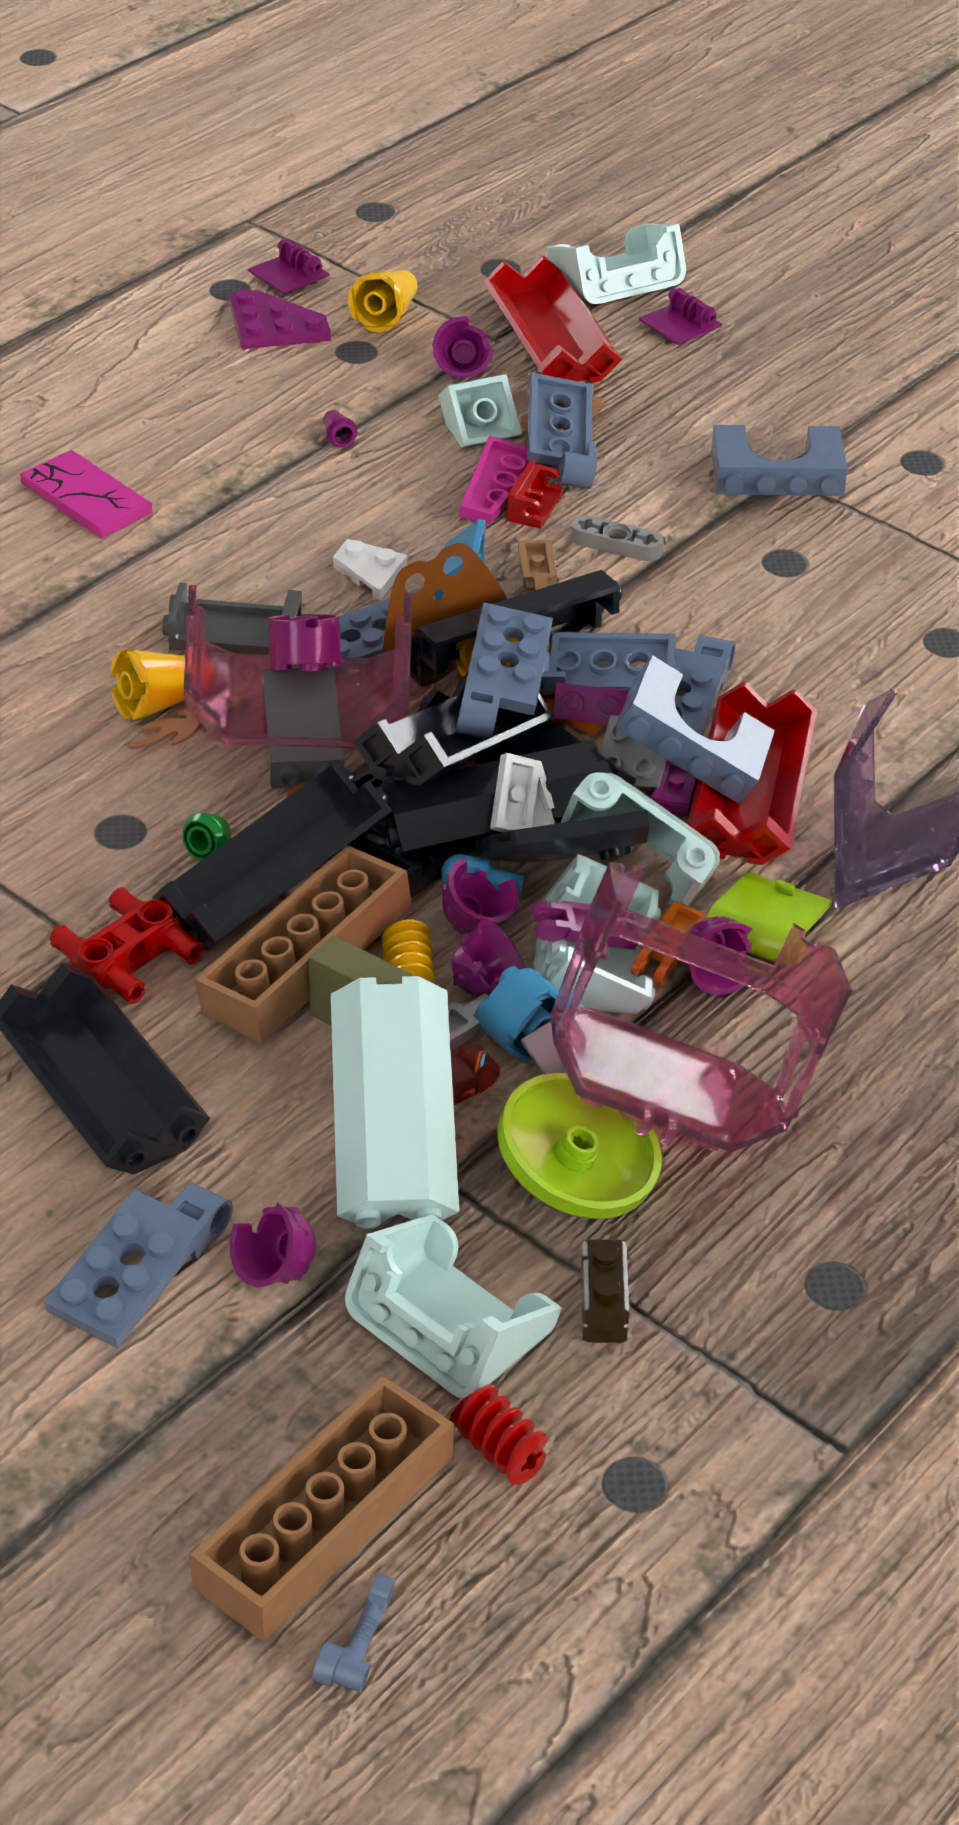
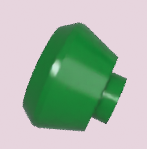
M193 814L185 821L183 826L184 845L187 851L200 861L232 837L229 824L223 817L217 814Z

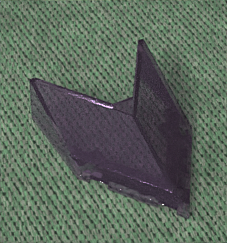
M892 689L864 704L833 776L835 909L949 867L959 853V792L897 815L891 814L875 801L874 729L897 695Z

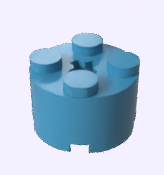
M512 966L501 974L498 986L492 991L488 999H485L478 1005L475 1017L480 1021L482 1031L520 1062H529L533 1059L529 1056L528 1051L520 1040L565 1013L567 1005L572 1008V1001L532 968L519 970Z

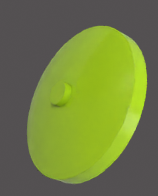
M549 1073L533 1077L513 1091L499 1117L497 1129L498 1143L508 1168L520 1184L531 1194L562 1212L594 1219L621 1216L641 1205L659 1178L662 1167L661 1147L651 1123L630 1099L611 1086L593 1078L572 1073Z

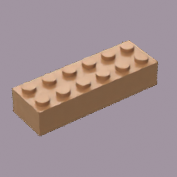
M346 845L194 979L202 1015L263 1044L310 1000L309 957L332 935L365 950L388 926L392 925L412 907L407 871Z
M382 1375L190 1554L193 1589L261 1641L265 1642L453 1459L454 1423Z

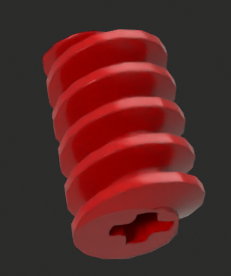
M488 1384L462 1399L451 1413L449 1420L454 1423V1427L458 1429V1432L465 1439L470 1440L471 1445L476 1450L482 1451V1455L488 1462L494 1463L495 1468L501 1474H506V1478L512 1485L526 1483L543 1466L546 1458L543 1448L546 1444L547 1436L543 1431L534 1432V1423L530 1419L522 1420L523 1414L521 1410L517 1407L510 1408L511 1402L506 1396L498 1397V1389L494 1385Z

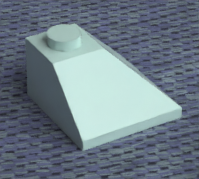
M506 374L449 385L438 395L446 426L462 448L484 444L487 442L489 435L500 439L522 435Z

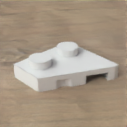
M347 539L333 556V567L343 575L349 576L351 581L359 587L366 584L372 589V596L377 600H382L394 584L399 571L408 565V555L350 539Z
M510 753L501 755L490 829L507 833L517 829L555 824L551 811L555 807L551 793L546 788V776L541 761Z

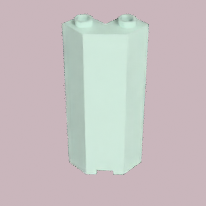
M419 976L402 977V984H377L376 977L358 978L331 993L337 1216L353 1222L357 1227L364 1229L378 1227L381 1222L397 1214L411 1220L433 1214L440 1220H444L459 1212L447 990Z

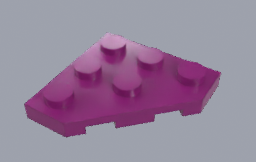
M242 289L237 292L228 293L229 305L242 349L331 341V330L324 314L259 290Z

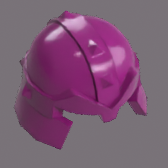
M467 316L454 317L444 322L435 333L432 343L433 356L438 366L447 374L460 379L482 373L491 362L494 349L490 348L484 331L469 325Z
M464 857L453 864L448 874L447 883L441 886L443 912L455 930L459 931L461 935L465 933L470 934L481 919L490 920L497 925L514 915L519 905V892L513 879L498 884L499 892H497L494 885L486 878V872L479 870L476 873H465L467 872V861Z
M718 916L705 918L691 927L679 948L683 952L682 956L691 971L692 980L700 990L712 995H726L739 990L752 979L746 967L742 965L736 968L745 957L747 951H750L752 948L751 942L747 937L752 928L734 919Z
M481 919L470 934L465 933L451 961L453 985L458 986L460 989L462 988L466 993L476 998L484 993L490 996L492 991L498 986L501 974L507 968L512 966L519 970L526 968L518 949L508 935L498 925L487 919Z
M278 1202L275 1207L264 1208L256 1233L252 1232V1225L250 1223L233 1224L229 1240L230 1259L235 1273L245 1284L256 1288L280 1282L288 1284L291 1280L300 1281L302 1276L308 1271L316 1253V1238L313 1228L301 1215L299 1208L283 1207Z

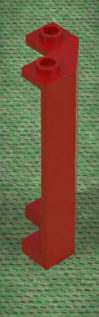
M541 256L523 276L508 263L502 262L485 279L484 284L543 375L578 382L586 380L589 383L601 382L622 361V358L563 271L547 257Z
M742 682L717 698L708 739L724 741L726 734L744 712L773 729L774 734L759 781L742 802L738 804L698 779L688 825L718 848L720 859H725V855L748 858L747 863L763 865L791 850L818 711L797 690H791L767 704L747 683Z

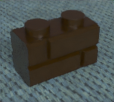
M587 1239L582 1242L580 1271L582 1340L589 1343L627 1341L630 1312L627 1242L622 1240Z

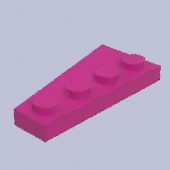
M489 435L460 505L458 516L473 522L479 519L486 520L485 524L488 525L496 519L508 506V494L529 463L527 461V446ZM536 462L537 465H542V466H545V465H546V464H542V463H537V462Z

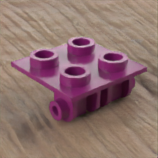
M282 239L278 243L279 257L248 268V272L283 295L292 293L306 285L315 284L317 281L330 276L328 272L322 269L320 258L313 256L303 247L297 246L290 239Z
M681 288L670 290L668 294L670 304L639 318L640 322L677 345L685 344L687 341L722 327V323L716 320L717 314L713 307L696 299L695 296L689 295Z

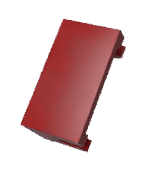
M530 460L508 494L507 521L541 529L563 494V487L548 483L545 477L558 478L560 472L551 467L537 465L536 461Z

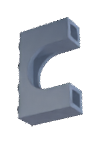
M745 425L713 426L711 454L716 494L844 496L847 463L840 426H808L805 456L790 461L770 460L754 453L748 446Z
M652 655L634 679L615 728L740 804L759 781L774 730L744 712L726 734L724 741H714L698 734L684 722L675 706V694L683 674Z

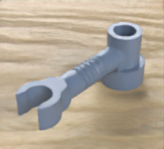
M377 1573L348 1646L343 1648L326 1641L317 1658L312 1680L330 1687L336 1683L360 1693L362 1692L371 1668V1663L363 1661V1658L380 1619L390 1604L394 1593L392 1588L396 1579Z

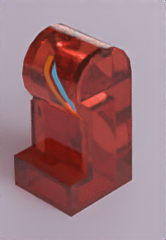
M478 1043L469 1044L456 1055H451L453 1105L455 1106L488 1089L496 1082L500 1075L501 1069L498 1063Z

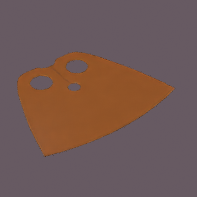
M456 543L442 549L434 559L428 562L416 561L402 568L397 574L391 590L386 618L382 677L405 670L404 640L414 636V631L418 627L481 608L483 603L494 604L507 599L490 570L467 545ZM451 556H460L463 560L461 570L455 575H446L443 571L445 561ZM421 573L425 578L422 589L416 593L407 592L405 589L406 580L412 574ZM437 590H443V598L439 601L434 600V593Z

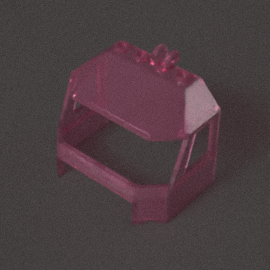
M189 585L184 670L186 709L221 744L356 748L353 741L377 722L386 719L388 724H391L408 716L412 593H404L403 613L398 614L396 617L394 650L371 658L341 657L340 666L334 667L342 738L267 736L265 705H263L262 670L271 669L269 655L235 654L204 641L205 609L198 606L196 585ZM292 666V669H294V668H301V667H300V666ZM236 696L240 702L233 704L230 698Z
M609 862L586 914L550 1014L553 1043L575 1093L580 1096L582 1101L591 1106L601 1108L603 1105L619 1110L618 1112L623 1117L636 1122L635 1133L641 1136H647L653 1123L657 1124V1127L661 1130L659 1140L668 1146L671 1145L675 1136L678 1137L680 1134L694 1138L700 1146L708 1150L718 1151L720 1148L728 1152H734L787 1131L852 993V988L836 950L826 943L819 941L814 946L803 938L806 930L793 923L775 964L771 965L628 910L644 873L645 865L634 864L631 871H624L626 867L621 863ZM609 936L626 939L764 992L797 1014L798 1019L774 1088L738 1063L596 1009L578 1007L599 958H608L607 940ZM583 959H584V967H583V969H582V971H581V974H580V976H579V978H578V980H577V983H576V985H575V987H574V990H573V992H572V994H571V996H570V993H571V991H572V988H573V985H574V983H575L576 977H577V975H578L579 969H580V967H581L582 961H583ZM807 1038L810 1047L809 1055L784 1106L783 1098Z

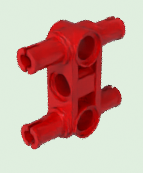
M124 887L117 888L109 897V903H111L109 907L121 914L122 917L88 939H83L76 935L65 925L57 926L49 937L50 945L66 955L71 966L90 972L104 990L111 989L123 997L129 1004L137 1003L145 994V984L131 975V973L166 950L177 954L189 965L197 963L204 954V944L183 930L181 922L173 917V910L169 903L163 900L142 901L129 893Z

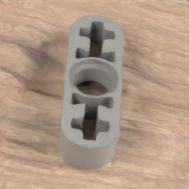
M579 516L572 521L571 539L578 545L642 561H655L662 556L663 537L657 532L593 516Z

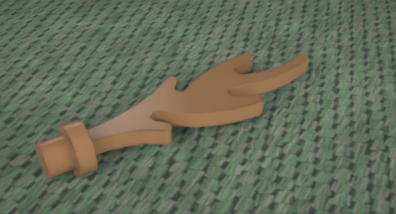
M246 695L239 698L232 696L227 698L226 705L201 710H178V718L164 719L143 725V734L150 732L158 733L148 739L130 743L129 748L147 747L159 743L172 735H177L172 740V745H177L192 737L199 730L203 721H208V728L212 729L222 718L231 713L235 717L243 715V711L251 708L250 701Z

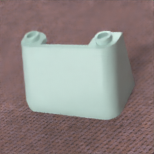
M644 224L635 226L626 233V253L605 258L592 255L589 252V245L571 247L567 244H557L546 247L548 259L563 271L582 301L588 304H601L676 286L684 280L686 275L679 224Z
M600 772L589 774L573 793L560 823L647 810L649 832L647 843L643 844L671 863V866L662 878L670 883L672 888L671 897L667 904L671 906L674 901H678L690 906L719 864L720 853L718 848L706 837L613 773Z
M580 854L576 855L544 900L561 903L569 901L631 910L635 918L640 940L647 928L652 929L656 925L661 913V909L657 907L659 890ZM539 937L537 938L534 970L567 995L572 1001V1008L582 1003L587 1011L638 1014L642 1009L647 1010L655 997V988L652 987L653 983L650 977L645 975L638 977L631 974L632 965L640 953L641 942L636 950L566 941L564 938L556 942L543 941Z
M433 1214L367 1234L346 1289L345 1303L349 1314L355 1321L458 1398H465L480 1388L491 1384L551 1333L556 1325L562 1307L541 1293L527 1294L520 1298L515 1309L512 1310L455 1268L453 1265L459 1248L458 1239L454 1231Z

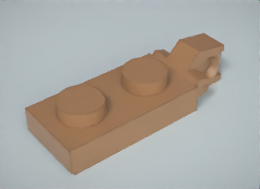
M551 540L518 541V557L525 592L528 593L557 584V572Z

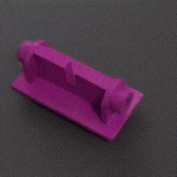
M556 682L553 704L554 719L608 724L610 715L620 716L627 699L628 690Z

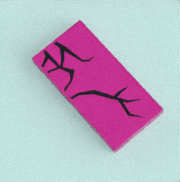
M72 449L20 473L23 485L100 538L153 513L151 502Z

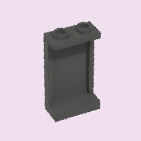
M179 583L176 595L171 594L169 615H164L163 635L168 636L169 650L269 658L268 618L282 615H290V617L302 616V591L288 590L284 606L191 599L187 594V583Z
M322 667V670L301 671V668L262 670V695L266 715L270 786L272 788H289L300 783H307L323 772L334 761H337L340 766H344L334 667Z

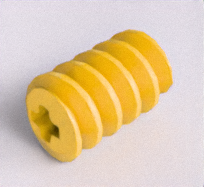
M414 919L401 920L388 926L382 935L384 961L412 974V976H419L434 984L435 974L433 973L434 963L432 962L433 952L429 927L425 923Z

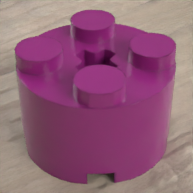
M302 614V616L297 617L282 615L268 618L271 670L292 669V666H300L301 671L322 670V667L340 666L339 616L336 617V615Z

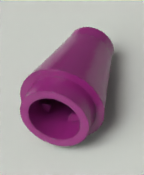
M336 410L328 411L323 418L328 441L336 447L351 445L357 435L355 423Z

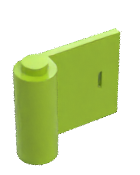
M747 872L713 904L707 918L716 916L728 917L752 928L750 933L747 934L752 948L747 953L792 968L796 962L800 964L803 962L809 946V942L804 940L805 934L831 907L832 900L795 888L793 884L782 880L775 881Z

